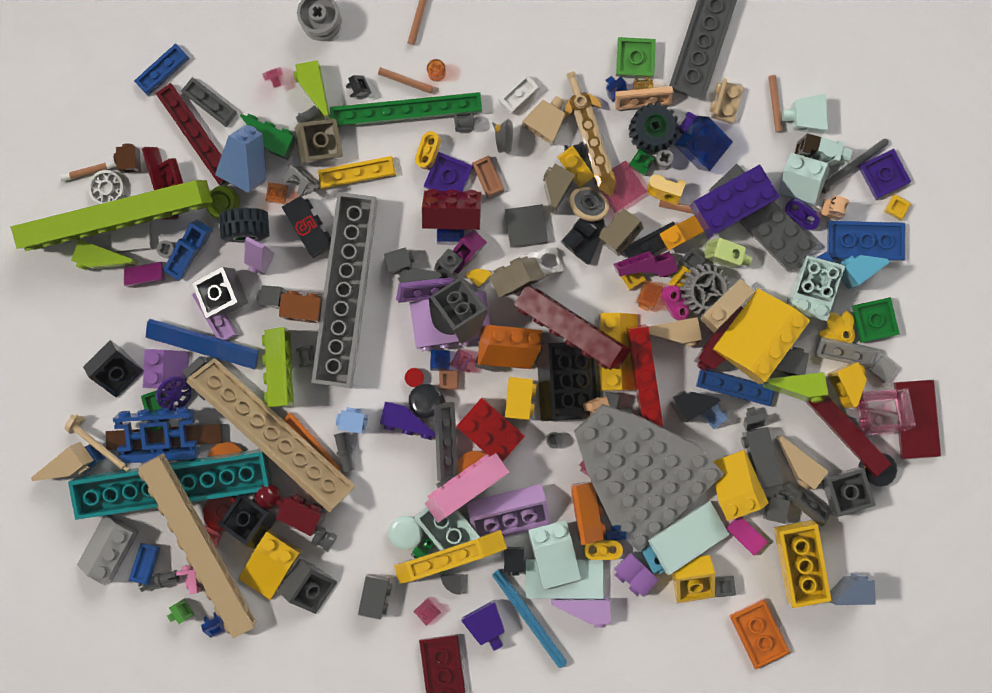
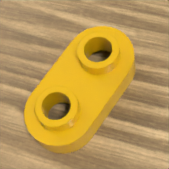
M428 131L421 138L415 162L422 169H429L435 163L441 146V138L437 133Z
M601 540L584 545V554L590 560H617L623 553L622 545L616 540ZM595 546L597 551L591 553L590 547ZM611 546L616 547V551L614 553L609 552V548Z

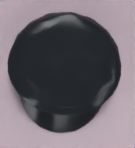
M421 384L411 391L408 403L414 414L427 418L434 416V404L445 403V399L435 386Z
M885 453L882 454L891 465L877 477L861 461L858 467L865 469L868 482L878 487L889 485L897 475V464L894 458Z

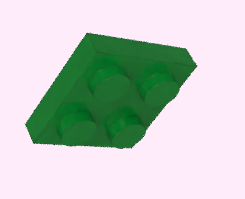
M891 297L851 306L860 343L900 334Z

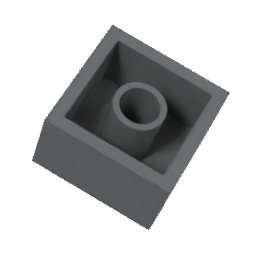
M856 467L826 476L822 480L833 516L840 517L876 506L864 468Z

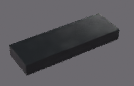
M674 221L630 244L624 250L626 256L631 258L648 251L654 254L665 248L666 246L659 234L674 226Z

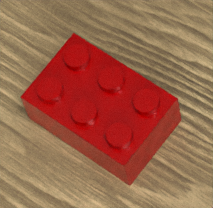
M483 398L474 405L456 426L486 454H489L491 457L496 453L502 462L525 437Z

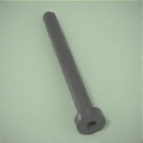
M882 139L827 179L821 192L824 194L829 192V187L887 146L889 143L888 139Z

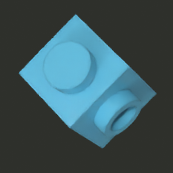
M651 545L641 550L652 573L657 572V574L665 572Z

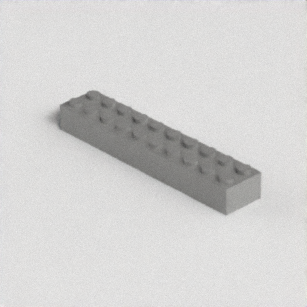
M337 193L311 383L353 388L378 200L374 196Z

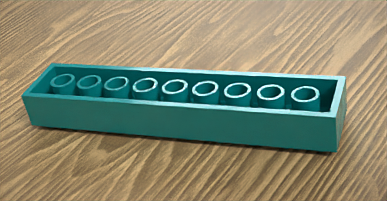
M260 449L170 463L191 502L253 493L262 488L260 487L262 485L268 487L269 484H272L268 456ZM132 468L129 472L119 470L80 476L68 482L75 520L156 508L158 503L155 498L150 496L148 492L149 487L140 478L138 468Z

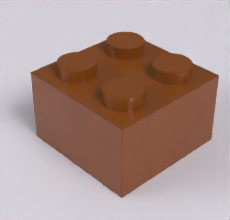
M287 291V294L281 293L279 317L285 320L319 324L323 299L314 293H307L306 296H302L297 291Z

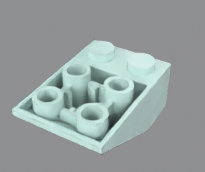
M806 256L792 287L787 304L803 315L827 321L845 265Z

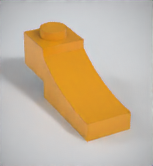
M694 215L663 231L659 236L667 250L671 251L704 233V230Z

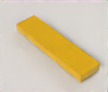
M392 156L318 170L322 190L396 176Z

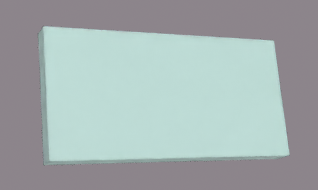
M707 501L649 539L648 542L666 574L670 575L720 542L729 533L711 501Z
M526 559V598L603 599V560L576 559L581 580L543 590L535 559Z

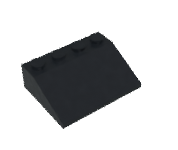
M565 342L541 344V350L537 356L541 421L587 419L590 416V412L584 411L582 404L601 397L597 359H590L580 353L582 349L573 348Z

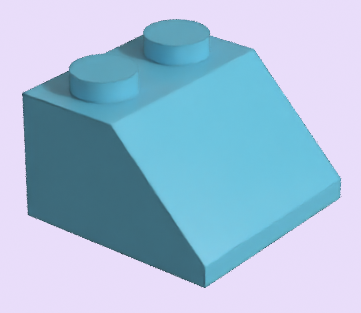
M864 255L846 258L839 263L845 265L841 281L848 290L859 286L890 263V261L885 258Z

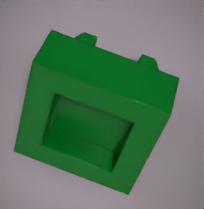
M639 149L628 166L644 176L655 159Z

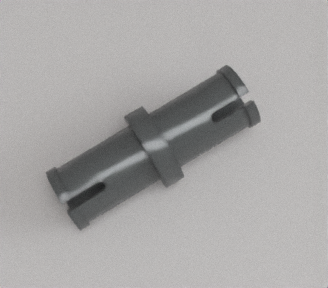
M346 432L335 434L334 437L338 450L336 454L340 458L342 472L354 470L350 454L352 450L351 448L349 449Z
M177 570L164 574L157 573L151 577L149 586L138 583V587L142 586L139 588L141 592L156 587L160 589L164 585L179 582L180 576H176Z

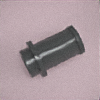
M314 105L305 112L298 113V116L295 118L298 123L310 122L320 117L321 114Z

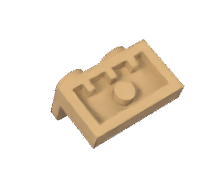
M723 78L721 83H717L714 94H717L716 101H712L709 110L712 112L711 118L733 124L744 87L729 83L726 78Z

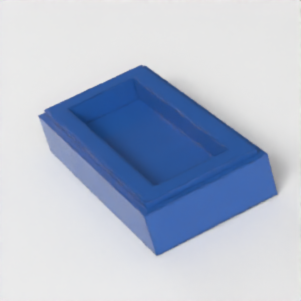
M140 543L128 581L149 586L161 549L160 547Z

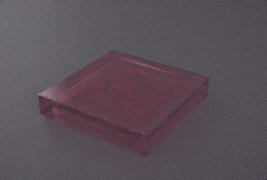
M626 160L612 169L616 179L613 196L609 197L599 189L614 213L647 192Z

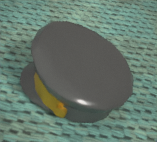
M507 119L502 124H495L492 121L498 152L509 154L512 151L513 142L512 121Z

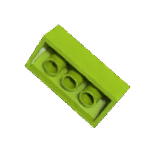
M285 327L264 330L265 335H262V345L265 346L263 365H266V373L263 374L264 384H267V392L264 393L265 404H268V407L294 406L291 330Z

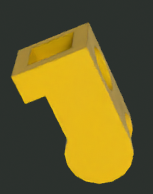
M653 175L649 180L647 192L656 199L678 206L686 182L679 180L678 183L666 180L661 175Z

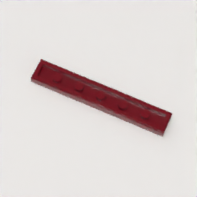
M169 83L155 94L217 183L221 186L227 182L215 175L222 156L173 84Z
M829 396L820 403L805 401L875 477L891 465L888 459Z

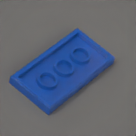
M828 221L827 251L830 257L836 260H845L851 256L855 258L859 255L885 258L889 261H905V223Z

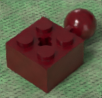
M269 484L268 487L260 486L262 488L255 493V500L260 507L265 509L279 508L280 510L275 519L309 536L317 532L327 513L323 511V506L317 503L309 504L305 502L306 498L299 494L283 498L280 496L278 488L272 484Z

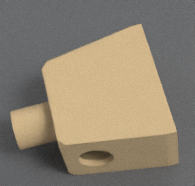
M555 96L551 104L542 100L522 121V127L550 145H553L565 118V113L560 110L565 103L564 100L558 96Z

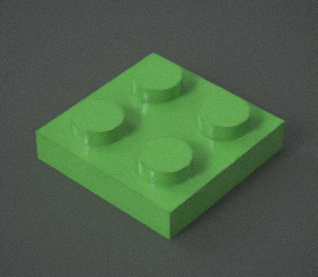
M618 37L616 76L654 78L656 39Z

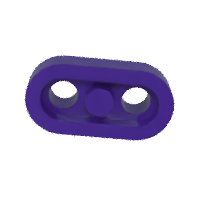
M792 198L785 206V213L803 228L813 230L818 227L821 220L820 214L801 199ZM793 205H798L799 209H794ZM812 216L814 220L811 221L808 219V217Z

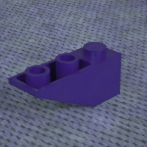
M385 401L380 424L384 425L383 429L395 431V428L403 429V434L412 436L414 432L420 433L421 438L432 440L435 437V432L406 406Z

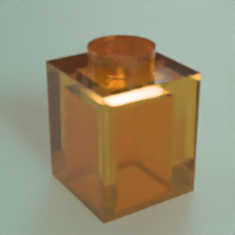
M645 280L635 300V303L639 304L638 308L645 311L653 310L663 287Z

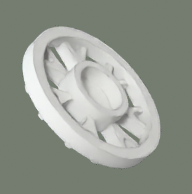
M102 170L90 178L88 193L91 199L98 204L106 203L103 202L104 196H108V202L111 199L114 201L123 195L124 183L115 172ZM104 174L105 180L100 181L98 176ZM111 174L116 176L113 182L109 181ZM93 182L99 183L98 188H92ZM120 183V188L114 189V185ZM99 191L101 195L96 199L94 194ZM113 192L118 194L115 199L111 196Z

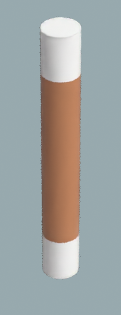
M114 160L61 174L60 179L62 182L102 170L117 168V164L114 163Z

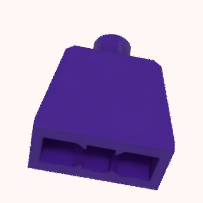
M495 600L462 617V623L480 645L489 642L493 651L503 646L499 635L503 634L505 629Z

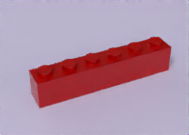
M643 324L626 327L628 344L631 349L630 357L639 416L664 428L649 326Z

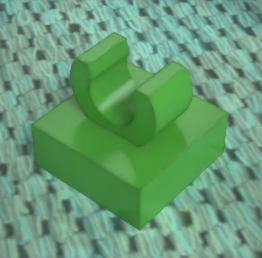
M184 598L169 607L172 613L167 615L170 622L176 620L180 624L194 616V613Z

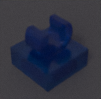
M610 76L605 80L608 83L606 85L607 95L612 102L615 101L616 91H627L626 81L622 77L615 80L613 76Z
M611 524V531H606L605 540H626V531H620V525L612 526Z
M213 612L214 619L210 620L205 616V623L201 625L202 631L210 638L225 631L223 620L215 612Z

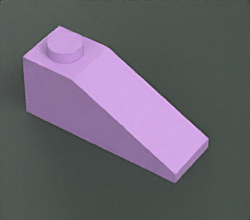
M246 237L244 263L249 266L248 270L256 274L259 271L265 274L275 253L265 245Z
M609 598L551 599L552 605L589 624H594V627L603 628L606 627V624H610Z

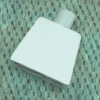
M826 94L797 99L792 103V109L782 110V121H792L794 131L824 134L828 130Z

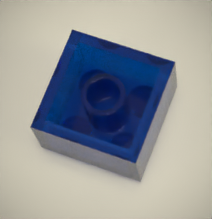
M697 116L674 146L698 170L710 172L733 141L710 117Z

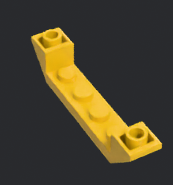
M499 530L393 566L399 584L485 558L507 549V545L502 531Z

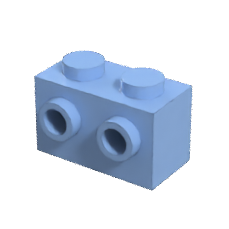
M347 407L346 411L341 410V414H337L336 425H339L338 430L365 433L368 414L360 413L361 409Z

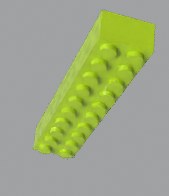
M194 180L10 226L16 248H24L26 252L42 249L47 246L59 245L67 241L79 240L83 237L99 235V233L115 231L119 228L135 226V224L171 217L170 213L172 215L188 213L189 208L191 211L208 208L207 204L213 203L207 180Z

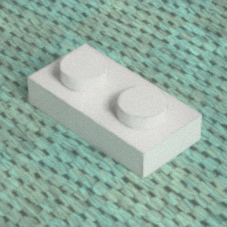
M525 74L498 101L512 114L539 87Z

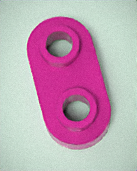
M667 285L661 291V298L671 317L678 321L687 319L691 310H688L689 305H684L683 302L686 299L681 298V290L677 286ZM672 292L675 293L674 298H671ZM683 308L684 312L680 315V309Z

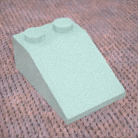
M566 520L528 530L543 590L581 580Z

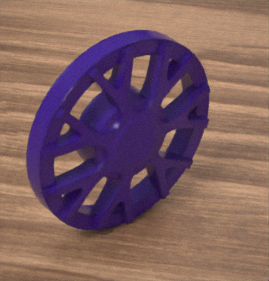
M171 377L162 382L158 387L156 401L161 408H169V411L176 410V408L183 407L188 403L191 398L192 388L184 378ZM177 381H181V385L179 387L176 386ZM170 383L172 386L166 389L165 386ZM185 387H187V389H188L187 391H185V392H182V391H181L182 389H184ZM165 393L166 397H160V394ZM182 396H186L183 401L180 400ZM167 400L170 401L166 406L163 405ZM177 401L178 405L173 406V403Z

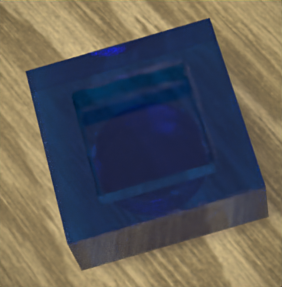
M431 350V371H450V350Z

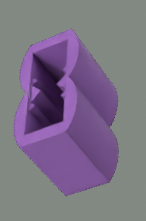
M631 552L614 568L617 572L615 576L622 583L626 580L631 585L629 589L636 596L640 594L644 597L659 581Z

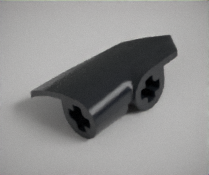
M579 218L573 225L574 227L561 240V243L587 265L591 263L599 244L600 232L605 227L604 218L599 221H587Z

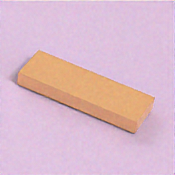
M670 86L616 91L615 109L641 108L643 105L647 106L648 103L655 105L656 102L661 103L660 106H664V104L672 105L673 88Z

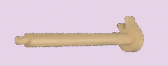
M77 414L70 416L65 425V430L68 433H77L121 470L130 471L123 461L80 428L85 418Z

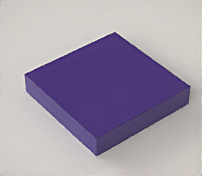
M894 148L858 166L875 200L911 182Z
M438 152L435 163L431 167L423 187L426 189H437L438 191L450 189L463 191L473 166Z

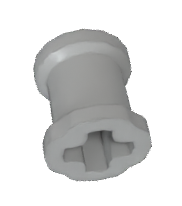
M666 149L660 150L654 160L655 166L660 170L667 169L673 161V153ZM661 157L668 159L666 162L660 161Z

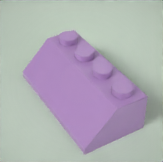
M542 484L475 499L466 503L471 526L480 537L499 530L502 531L504 537L551 524Z

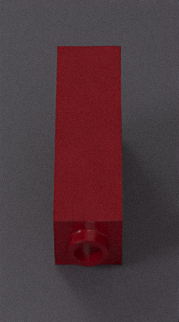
M742 306L715 333L711 334L694 360L699 369L710 372L726 360L714 351L713 348L742 310Z

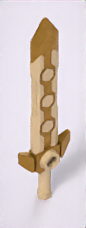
M572 71L566 75L574 95L570 98V101H567L563 112L567 119L574 111L598 188L609 197H612L616 186V179L592 107L601 108L602 106L600 100L592 94L581 93L576 73Z

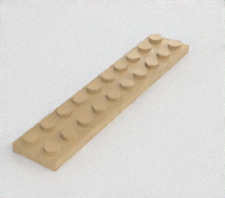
M215 358L188 377L186 382L329 513L355 488V485Z

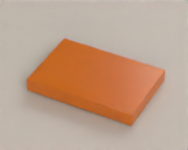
M765 599L729 615L755 670L790 653Z

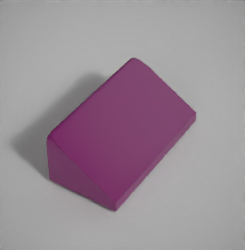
M162 262L124 268V286L126 287L165 280Z

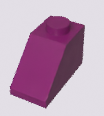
M475 230L464 236L452 250L463 260L455 270L457 274L487 244V241Z

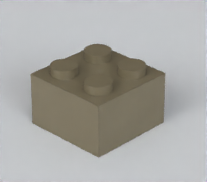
M528 256L518 257L510 261L511 265L497 268L494 270L495 274L489 277L499 298L514 295L523 290L526 285L531 286L545 278L536 258H528Z

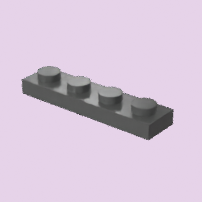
M454 402L434 404L437 481L440 482L449 481L458 475Z

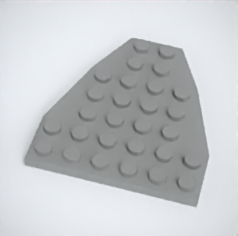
M604 404L574 430L587 474L612 526L638 552L649 544V539L663 531L724 475L723 471L696 444L643 417Z

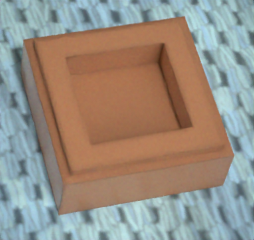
M439 370V390H458V370Z

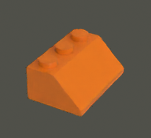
M495 325L482 326L479 332L478 365L531 369L541 350L542 330Z
M592 482L570 484L580 544L586 545L604 540L603 535H606L605 524L600 521V516L603 515L602 505L597 502L598 494Z

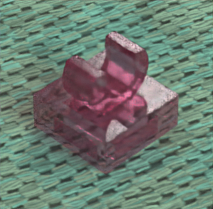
M281 66L262 73L265 81L271 79L274 88L282 85L279 76L284 74Z
M458 349L450 366L461 372L470 373L471 370L467 368L469 362L475 364V360L472 359V355Z
M429 598L424 600L413 611L426 626L441 613Z

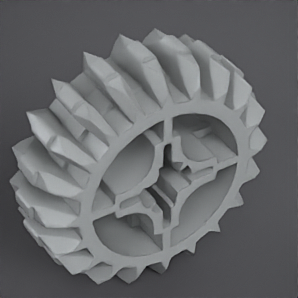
M704 263L703 266L702 264H697L696 268L691 267V273H684L686 280H681L684 283V287L681 286L679 288L684 291L681 298L686 299L683 303L684 305H689L688 310H693L695 314L700 313L704 315L729 290L727 285L730 282L725 280L727 275L722 274L723 270L721 268H717L716 265H709L708 263ZM705 275L699 283H696L701 276ZM700 287H706V290H709L710 292L704 291V289Z

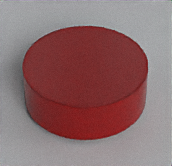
M411 368L405 373V382L411 387L421 385L424 381V374L418 368Z

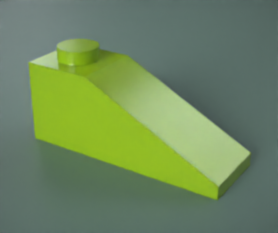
M318 60L295 64L296 71H293L295 82H299L301 88L325 119H330L321 67Z
M80 239L71 258V261L77 263L76 267L86 271L88 267L96 270L135 266L138 261Z
M824 372L771 378L763 383L764 388L803 401H811L812 403L823 402V399L829 395Z

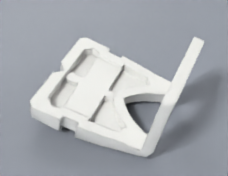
M545 248L519 256L520 258L528 256V258L535 257L545 277L564 271L557 248ZM549 254L555 256L557 266L546 268L541 265V262L545 255Z

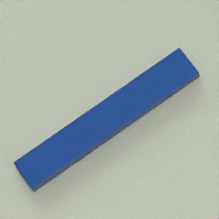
M149 319L147 321L145 338L254 370L257 367L259 350L157 320Z

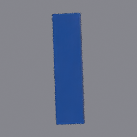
M701 369L699 370L695 386L771 407L775 392L764 388L762 384L714 371L705 372Z

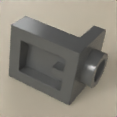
M447 249L437 260L434 270L440 272L444 278H452L455 270L463 260L451 249Z

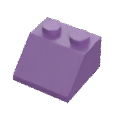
M145 349L143 388L158 389L162 382L171 377H182L185 379V374L182 371L188 367L189 352ZM177 381L176 386L179 387L181 385V381ZM169 383L165 387L168 389L172 385Z

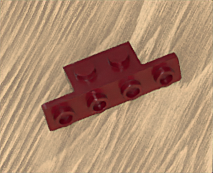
M158 147L142 148L154 190L183 183L176 158H169L162 162ZM170 213L171 217L164 218L163 220H176L179 218V215H172Z

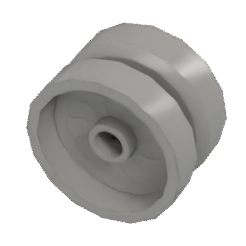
M301 0L298 5L297 16L306 35L317 41L330 40L336 36L342 24L341 13L334 0Z

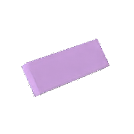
M196 293L192 294L201 312L203 313ZM226 313L205 318L216 338L228 341L238 335Z

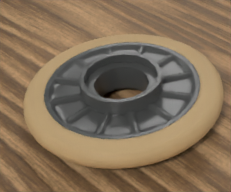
M580 187L570 194L569 205L572 211L581 219L599 221L608 214V200L599 190L592 187ZM585 201H590L593 207L587 206Z

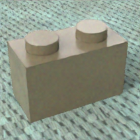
M623 208L621 212L615 214L608 227L606 226L601 230L599 239L604 246L617 256H620L644 227L638 218Z

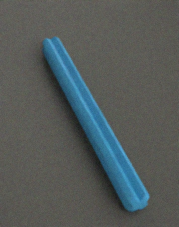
M500 569L496 570L492 577L557 667L562 668L565 666L567 661L504 573Z

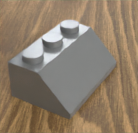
M104 515L77 566L88 577L103 585L112 583L139 531L110 515Z

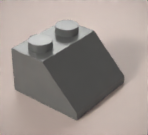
M222 267L192 283L205 318L234 311L248 303L235 268Z
M299 559L278 592L289 603L316 614L337 581L315 565Z

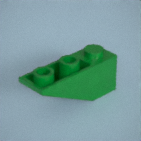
M247 114V116L240 115L247 125L255 127L257 131L263 134V145L271 154L288 160L296 142L295 137L292 135L293 132L282 128L281 131L275 128L276 125L268 121L262 123L252 114Z

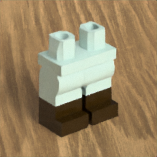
M807 133L797 141L794 153L828 163L830 168L835 164L843 166L845 162H849L852 149L844 148V142H835Z

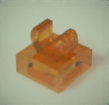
M268 182L265 201L285 205L288 185Z

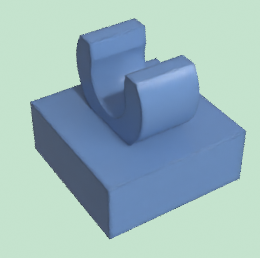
M717 403L701 414L713 429L728 419L726 417L728 412H722L718 408L721 405L720 403Z

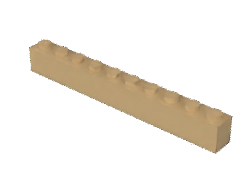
M162 453L141 464L138 467L140 478L147 483L149 487L148 492L157 501L160 514L165 516L168 521L167 526L172 533L174 532L177 537L179 548L186 553V560L196 571L195 575L198 582L202 583L206 589V597L212 600L215 606V613L218 617L222 618L225 631L231 634L232 638H235L253 629L257 622L165 454Z

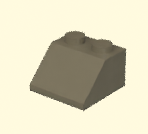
M336 119L298 123L294 128L301 165L321 163L343 157Z
M556 163L552 168L548 167L543 176V181H545L544 189L552 214H555L575 177V174Z

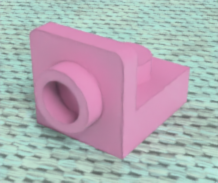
M182 566L181 570L176 571L177 575L188 574L186 588L189 589V594L202 591V583L198 582L193 566Z

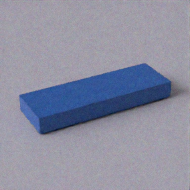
M175 43L138 76L134 82L149 96L190 58Z

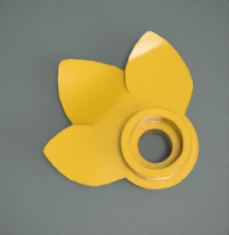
M845 311L841 316L836 313H830L826 321L828 328L820 331L819 336L852 343L855 339V331L853 330L855 322L852 314L848 311ZM845 331L849 334L847 339L843 337Z

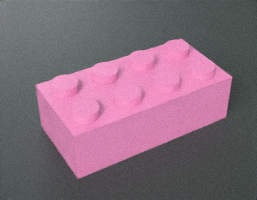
M496 453L491 457L487 454L474 463V465L472 464L459 474L460 478L457 475L444 484L445 489L441 486L428 495L429 500L425 502V505L436 521L440 522L510 472Z

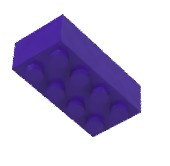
M759 164L692 202L690 208L710 239L773 204L780 196Z

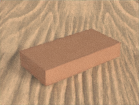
M490 156L472 162L487 198L504 191Z

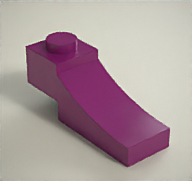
M648 251L613 264L615 271L620 277L643 272L656 273L659 277H669L678 271L675 258L670 252L654 257Z

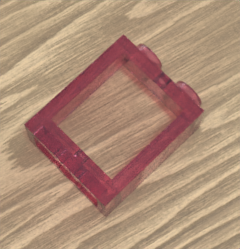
M908 389L862 392L856 409L859 410V425L863 429L864 435L908 432L916 426ZM895 400L900 424L872 426L868 402Z

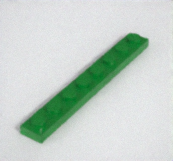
M480 92L330 107L331 119H336L337 127L482 113Z

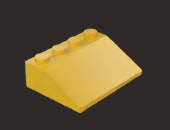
M758 288L716 343L713 350L756 383L762 384L767 381L810 320L795 308Z

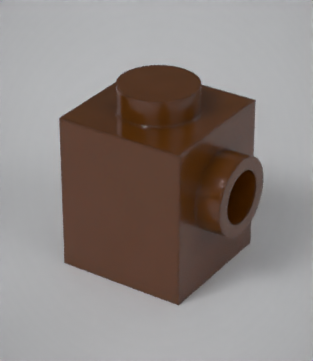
M130 143L122 144V147H116V153H114L113 157L114 163L117 164V170L121 173L141 172L140 149Z

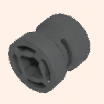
M320 526L311 543L316 546L320 545L323 550L329 552L338 535L333 532L329 533L326 531V528Z

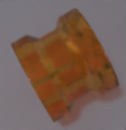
M439 59L431 60L427 64L428 77L436 82L443 80L446 75L445 64Z

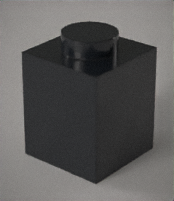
M507 547L504 550V572H508V575L519 576V572H524V547Z

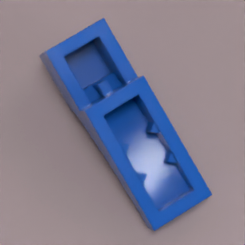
M198 219L190 222L183 238L178 240L163 271L178 281L183 279L192 261L208 241L213 229Z

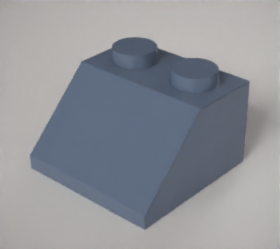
M850 573V576H844L831 589L832 601L829 602L834 605H875V580L868 578V575H862V573Z

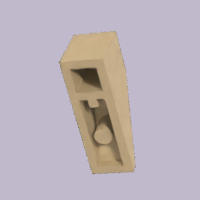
M740 279L702 316L701 321L715 333L755 291Z
M698 317L649 326L650 336L680 345L686 344V347L695 346L697 341L702 340Z
M777 436L775 440L794 477L799 480L798 484L805 490H815L829 471L784 437Z
M78 442L65 449L32 476L31 480L38 481L66 477L75 473L80 475L89 469L88 465L94 460L82 443Z

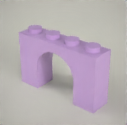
M486 291L475 292L488 310ZM429 299L409 302L415 345L417 349H421V352L430 351L434 346H440V349L450 348L451 344L458 343L459 346L470 345V341L475 340L479 343V334L461 344L455 334L448 335L438 331L432 321ZM489 310L482 326L491 325Z

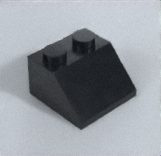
M109 340L83 366L87 376L114 397L120 395L143 372V369L112 340Z
M681 391L672 397L674 400L670 404L682 422H689L721 400L718 397Z
M240 494L218 525L245 546L255 549L277 519H275L276 515L269 510L260 507L257 502L248 496Z

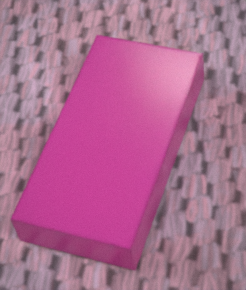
M742 516L733 519L726 527L753 556L767 543Z

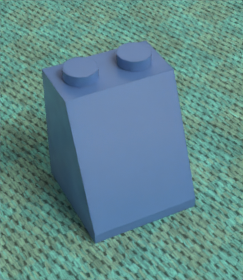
M244 125L228 135L215 175L247 193H250L265 182L266 168L263 134L253 126Z

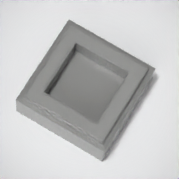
M881 356L873 368L870 369V372L882 382L887 383L898 367L884 356Z

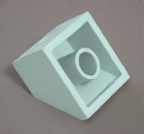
M791 153L784 168L779 195L799 198L805 203L816 206L830 171L828 163Z

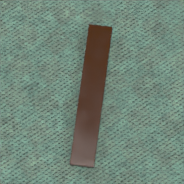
M222 424L186 426L187 441L197 440V445L223 443ZM170 427L171 430L179 429V427ZM150 428L147 429L149 443L165 442L164 429L156 432H151ZM132 429V432H140V429ZM125 430L105 431L106 449L117 450V447L120 445H126ZM172 437V446H181L180 437ZM141 439L133 440V449L142 448Z

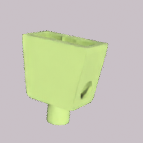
M722 238L707 241L703 255L706 259L705 261L730 268L741 265L748 267L752 261V256L745 254L746 248L744 246Z

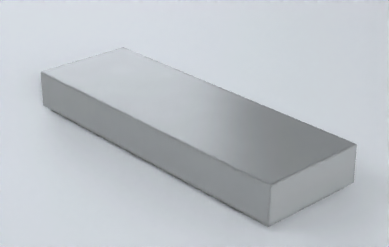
M820 337L815 356L848 364L859 362V365L872 369L878 350Z

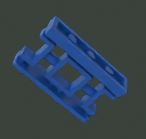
M179 407L176 410L169 411V408H161L157 412H150V410L144 409L137 411L138 413L121 411L113 418V422H115L114 429L125 430L126 445L117 447V452H119L117 457L124 463L146 462L162 453L165 454L168 461L196 459L199 455L197 440L187 441L186 424H193L195 422L193 417L194 409ZM181 418L178 421L179 429L171 430L169 419ZM128 421H142L139 424L140 432H132L131 422ZM163 426L165 442L149 443L147 427ZM172 437H180L181 448H170L172 446ZM141 439L142 450L131 451L134 448L133 440Z

